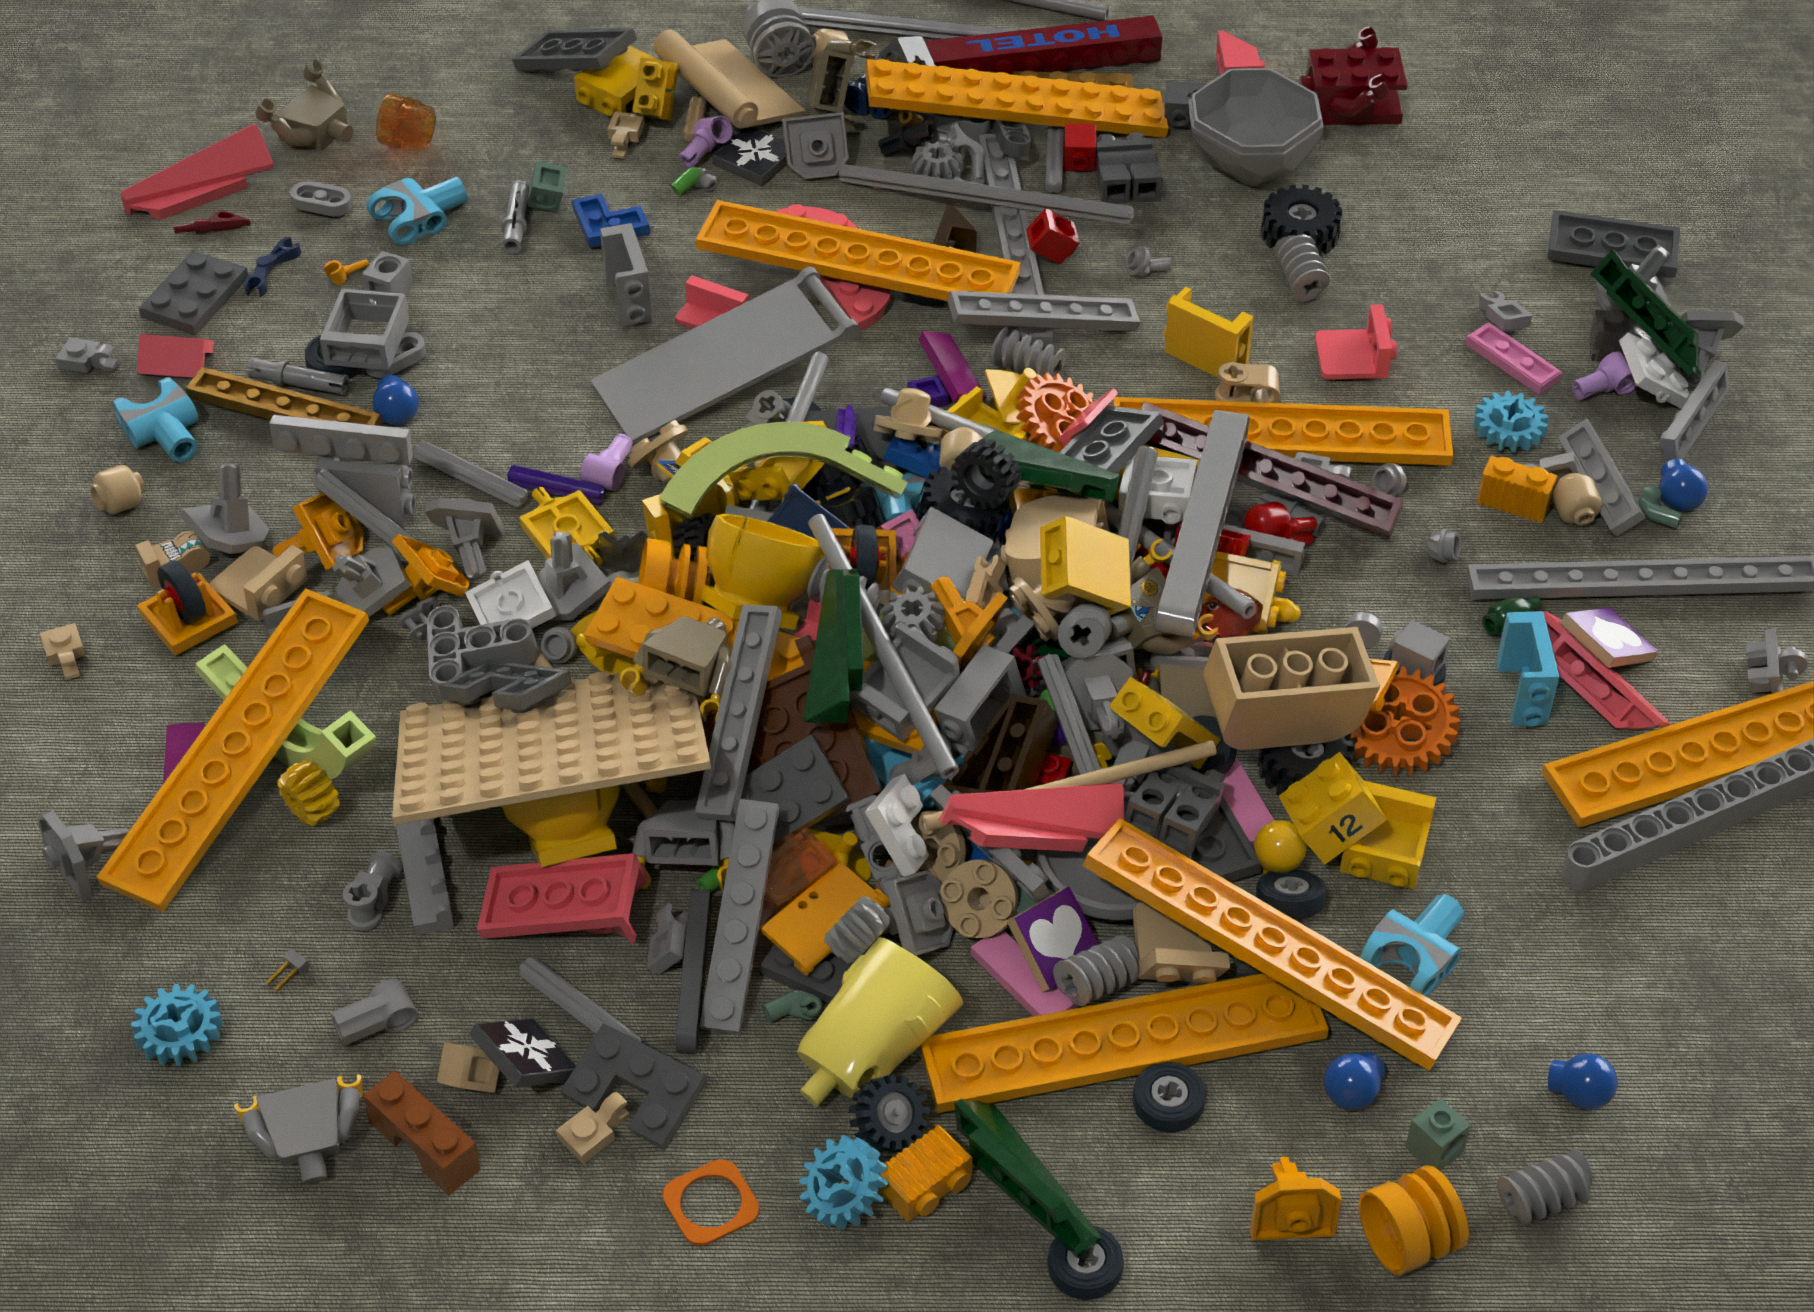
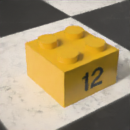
M1341 752L1323 761L1317 769L1300 781L1291 784L1285 792L1279 795L1300 837L1324 865L1387 821L1364 780Z

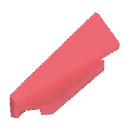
M252 124L121 191L120 195L124 212L131 215V213L139 210L147 211L151 218L162 220L248 188L246 175L273 169L274 163L256 124Z
M1546 611L1544 612L1559 676L1615 728L1619 730L1663 728L1672 725L1612 667L1607 668L1560 623L1561 618Z
M1121 783L956 794L949 797L939 820L944 825H962L971 831L970 840L982 847L1083 852L1088 842L1087 837L1101 839L1119 818L1124 820V788Z

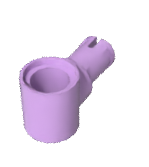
M721 115L699 119L694 125L693 140L678 155L680 161L685 159L682 164L686 168L695 167L706 152H711L717 144L726 143L730 140L733 132L730 120Z
M1617 351L1603 358L1596 372L1572 382V391L1578 400H1583L1602 391L1610 392L1615 390L1619 395H1626L1637 388L1625 356Z
M617 434L606 450H602L599 455L588 454L582 464L581 480L603 485L606 490L617 491L624 476L623 461L633 447L631 438L625 434Z

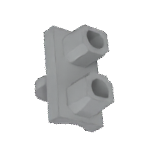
M1776 628L1765 630L1766 640L1746 643L1749 667L1767 665V667L1748 669L1751 693L1771 691L1773 694L1784 690L1783 675H1786L1788 679L1794 680L1808 668L1806 654L1796 650L1794 646H1788L1785 648V651L1781 652L1778 647Z

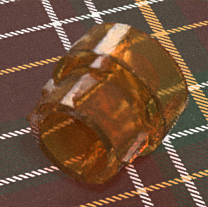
M393 92L389 93L384 98L377 117L376 136L378 142L397 148H405V146L417 149L419 147L426 148L435 130L436 115L434 108L421 104V101L415 100L412 97Z

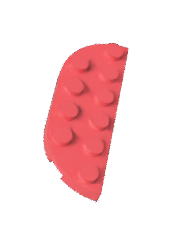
M793 204L788 208L776 210L779 213L857 228L845 215L823 208ZM820 275L822 284L849 319H854L860 326V331L878 322L884 316V310L889 302L892 301L891 289Z

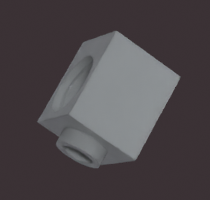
M381 251L362 273L364 289L367 291L405 294L413 285L410 259Z

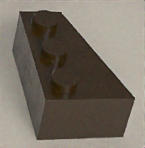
M1011 694L984 730L986 735L974 751L969 750L963 757L964 764L959 769V772L951 780L947 779L943 786L951 794L955 790L960 794L1024 790L1035 787L1059 722L1048 701Z

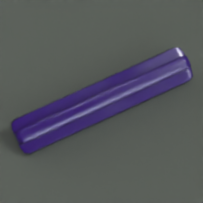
M847 405L845 409L839 408L837 410L835 431L851 437L847 448L852 449L854 446L857 414L853 413V406Z
M512 465L507 473L508 481L522 488L531 490L537 488L539 491V487H543L548 494L561 497L580 490L591 504L596 505L602 504L605 498V487L600 484L518 465Z

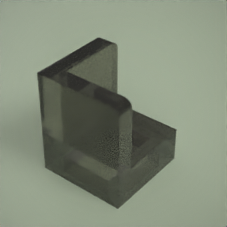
M606 531L598 534L600 557L603 560L602 564L614 573L626 571L634 574L640 570L643 548L648 535L640 531L631 538L625 535L621 539L616 540Z

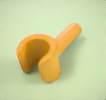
M367 259L351 265L342 266L341 262L333 260L325 264L324 271L334 284L342 285L347 280L346 275L368 267L369 262Z

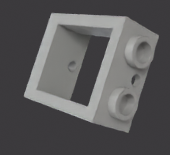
M342 288L320 338L325 365L389 370L409 322L405 294ZM352 319L388 323L383 336L347 333Z
M983 644L934 710L940 730L951 743V754L954 760L963 754L966 755L969 750L974 751L986 735L984 730L1011 694L1026 696L1015 656Z

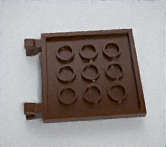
M807 634L795 640L804 665L767 681L746 775L807 736L814 735L852 800L819 821L821 822L846 811L847 806L871 795L878 796L882 792V788L850 702L848 723H806L803 720L816 640L812 641L811 636ZM708 692L705 697L697 695L700 703L702 704L705 700L710 699L711 693ZM718 710L710 711L706 722H704L701 716L708 753Z

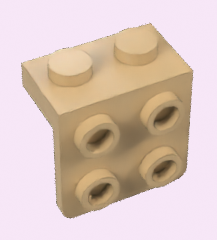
M291 545L279 557L274 556L259 546H253L209 584L225 602L260 622L264 618L263 610L281 604L308 580L304 554L302 550L294 545Z
M1139 902L1134 906L1135 945L1139 959L1137 964L1138 979H1151L1159 982L1183 981L1203 985L1216 982L1218 977L1230 969L1229 953L1212 952L1209 940L1201 938L1197 933L1175 920L1167 918L1163 913L1144 902Z

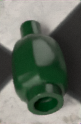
M1536 596L1528 600L1520 597L1502 600L1488 608L1487 615L1482 618L1483 627L1490 635L1497 634L1502 636L1507 612H1535L1542 608V602Z

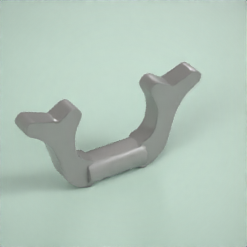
M958 124L950 126L952 135L950 147L952 149L964 147L972 156V177L970 181H964L959 177L951 178V180L984 184L985 151L980 143L967 137Z

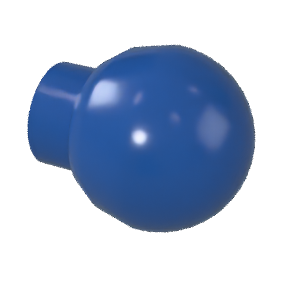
M388 375L378 382L373 394L372 406L374 412L381 414L384 423L402 425L409 422L416 415L419 407V398L417 392L409 383L401 380L398 376Z
M1672 459L1663 465L1661 469L1662 478L1659 484L1663 502L1669 508L1680 512L1691 511L1699 507L1704 502L1708 493V483L1704 474L1696 467L1687 465L1682 459Z
M1368 1051L1360 1055L1350 1053L1337 1057L1326 1069L1324 1075L1325 1091L1330 1100L1342 1109L1360 1110L1366 1108L1373 1103L1380 1091L1381 1079L1384 1078L1386 1073L1385 1065L1378 1055Z
M1593 1053L1578 1054L1569 1059L1568 1062L1553 1060L1548 1073L1549 1091L1564 1094V1097L1574 1106L1584 1110L1599 1109L1608 1104L1616 1093L1618 1079L1615 1069L1608 1060L1600 1055Z

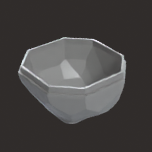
M1271 68L1228 69L1193 93L1191 99L1188 100L1191 131L1194 141L1213 160V164L1217 169L1248 186H1259L1267 181L1292 173L1312 152L1323 132L1324 126L1317 93Z

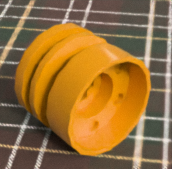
M646 538L638 584L703 605L705 601L701 600L700 596L703 586H709L710 567L706 558L707 547L698 546L694 561H690V545L683 544L678 559L672 558L671 542Z
M1425 1165L1420 1167L1413 1173L1402 1175L1397 1180V1183L1387 1181L1364 1191L1359 1197V1216L1366 1239L1381 1264L1394 1275H1404L1424 1266L1429 1262L1430 1257L1440 1259L1449 1252L1454 1253L1461 1250L1468 1243V1221L1463 1205L1452 1184L1434 1166Z

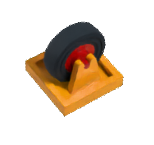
M858 525L854 529L831 528L852 568L858 569L860 577L864 576L867 578L866 590L873 583H877L879 590L897 592L892 588V584L897 577L896 530L875 529L871 525Z
M176 560L162 565L157 570L162 590L158 591L157 595L137 605L139 615L175 656L238 623L236 613L200 573L190 574Z

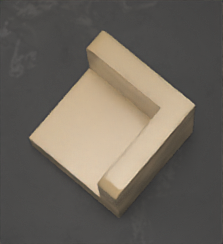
M444 1042L437 1082L457 1088L495 1093L499 1069L479 1047Z

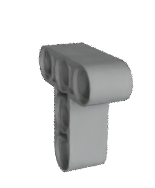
M449 605L436 607L427 617L429 675L441 704H443L444 699H441L439 685L488 660L529 665L539 656V649L532 627L525 619L516 618L463 628L457 609Z

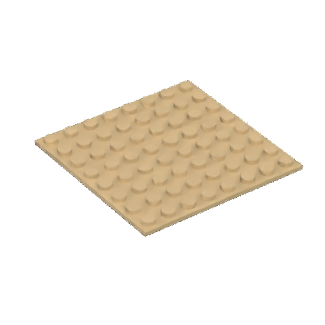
M602 671L589 675L587 679L574 681L571 678L572 684L558 691L556 697L541 700L533 705L532 710L524 713H513L511 709L495 707L493 692L480 696V700L471 705H459L457 701L444 700L443 704L428 706L426 703L410 705L406 710L400 711L392 814L394 825L711 769L697 695L642 674L647 682V688L641 695L637 696L631 690L632 683L627 690L620 683L621 673L610 674L609 672Z

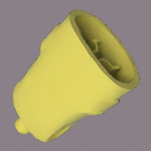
M878 937L864 955L860 954L850 968L844 972L842 987L801 1040L797 1054L814 1074L799 1090L800 1093L811 1104L818 1107L834 1088L852 1098L855 1092L861 1091L859 1087L863 1083L870 1082L871 1079L890 1075L902 1061L962 1007L963 1000L959 992L943 975L929 964L892 941Z

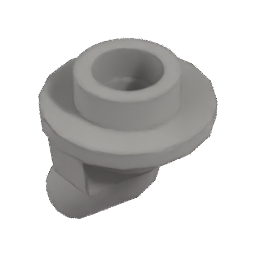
M1138 246L1129 252L1126 258V266L1129 275L1144 278L1149 272L1172 270L1171 257L1150 259L1148 249L1145 246Z

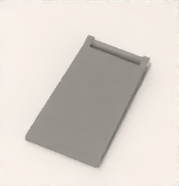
M807 267L794 279L591 379V383L624 434L631 438L633 444H636L658 433L668 423L674 420L680 422L813 355L815 352H819L839 341L856 338L860 333V326L854 319H849L820 281V275L814 267ZM800 288L811 289L837 323V329L831 331Z

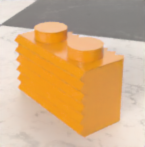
M1490 456L1482 474L1477 503L1478 505L1484 504L1485 507L1490 506L1492 509L1497 508L1498 511L1503 510L1505 513L1510 512L1511 515L1517 514L1518 517L1523 516L1525 519L1530 518L1531 521L1537 520L1538 523H1542L1551 505L1552 492L1558 475L1548 473L1541 467H1528L1515 463L1507 457L1498 458Z
M936 1125L928 1134H924L921 1139H917L908 1148L898 1152L896 1157H892L889 1162L884 1163L887 1169L879 1174V1176L887 1180L888 1185L878 1188V1193L882 1194L883 1198L888 1201L889 1205L893 1206L895 1211H898L900 1216L904 1217L906 1222L911 1221L919 1214L925 1217L935 1210L940 1199L950 1191L958 1193L968 1185L972 1176V1157L940 1125Z

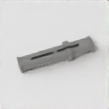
M516 180L510 184L507 214L501 226L504 233L501 248L507 254H517L521 251L522 237L527 230L525 215L530 187L521 180Z
M251 357L248 363V367L253 368V371L247 370L249 378L273 381L277 386L284 387L286 384L336 393L345 396L348 391L349 385H343L344 382L349 383V376L345 374L340 375L294 366L285 360L273 362Z

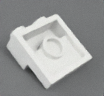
M1136 455L1125 465L1119 490V516H1122ZM1157 457L1143 519H1162L1167 524L1183 521L1197 472L1198 460Z

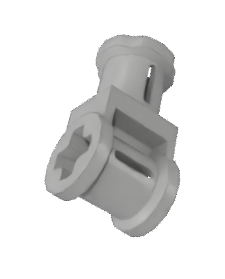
M765 390L756 396L752 409L745 416L749 420L745 428L764 423L785 422L792 406L787 401L782 400L777 392ZM764 401L769 404L767 407L763 404ZM780 413L784 416L783 419L778 416Z
M376 851L371 854L367 871H359L354 881L349 883L343 890L344 903L350 908L347 914L348 922L356 930H371L382 921V910L389 900L387 889L393 878L400 875L403 867L401 862L388 852Z

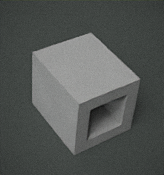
M1411 620L1403 631L1397 630L1389 645V650H1392L1391 661H1399V671L1402 666H1405L1407 675L1412 676L1417 669H1420L1421 679L1424 680L1431 674L1435 677L1446 662L1450 637Z

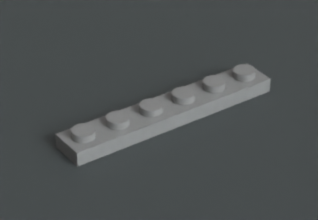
M950 291L947 299L954 324L1136 331L1140 324L1132 299Z
M742 606L730 658L732 667L726 676L709 749L711 769L704 771L695 814L700 819L736 821L739 800L743 791L782 618V611L778 606Z
M746 799L739 800L699 1025L701 1030L734 1035L741 1034L779 814V805L777 803Z

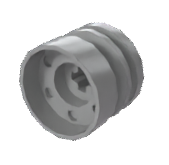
M761 0L754 4L746 13L742 22V33L761 72L769 77L784 78L802 71L811 62L815 52L814 40L800 10L791 0Z

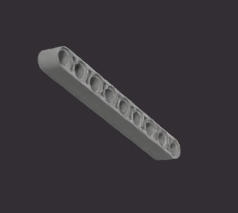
M1214 410L1159 603L1156 632L1193 637L1195 634L1247 440L1249 414Z
M1814 738L1573 842L1567 849L1561 872L1563 883L1576 891L1589 890L1814 791Z

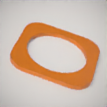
M718 1159L671 1180L663 1190V1201L685 1239L694 1245H708L750 1225L759 1215V1203L736 1165L728 1160ZM706 1177L722 1178L731 1182L738 1189L741 1195V1206L737 1215L731 1221L718 1227H701L685 1217L681 1209L682 1195L689 1185L699 1179Z

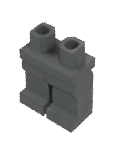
M1141 132L1130 133L1126 140H1115V137L1111 134L1100 135L1098 141H1096L1095 170L1101 202L1113 204L1129 203L1130 193L1132 202L1160 201L1162 174L1156 165L1151 138H1144ZM1138 186H1149L1152 188V191L1147 193L1139 192ZM1116 187L1122 192L1112 195L1107 193V188Z
M1192 762L1151 772L1129 799L1124 817L1126 822L1154 838L1160 832L1159 841L1188 858L1194 851L1196 842L1205 827L1209 825L1212 818L1216 815L1225 784H1223L1225 780L1224 774L1212 769L1206 771L1203 775L1192 770Z

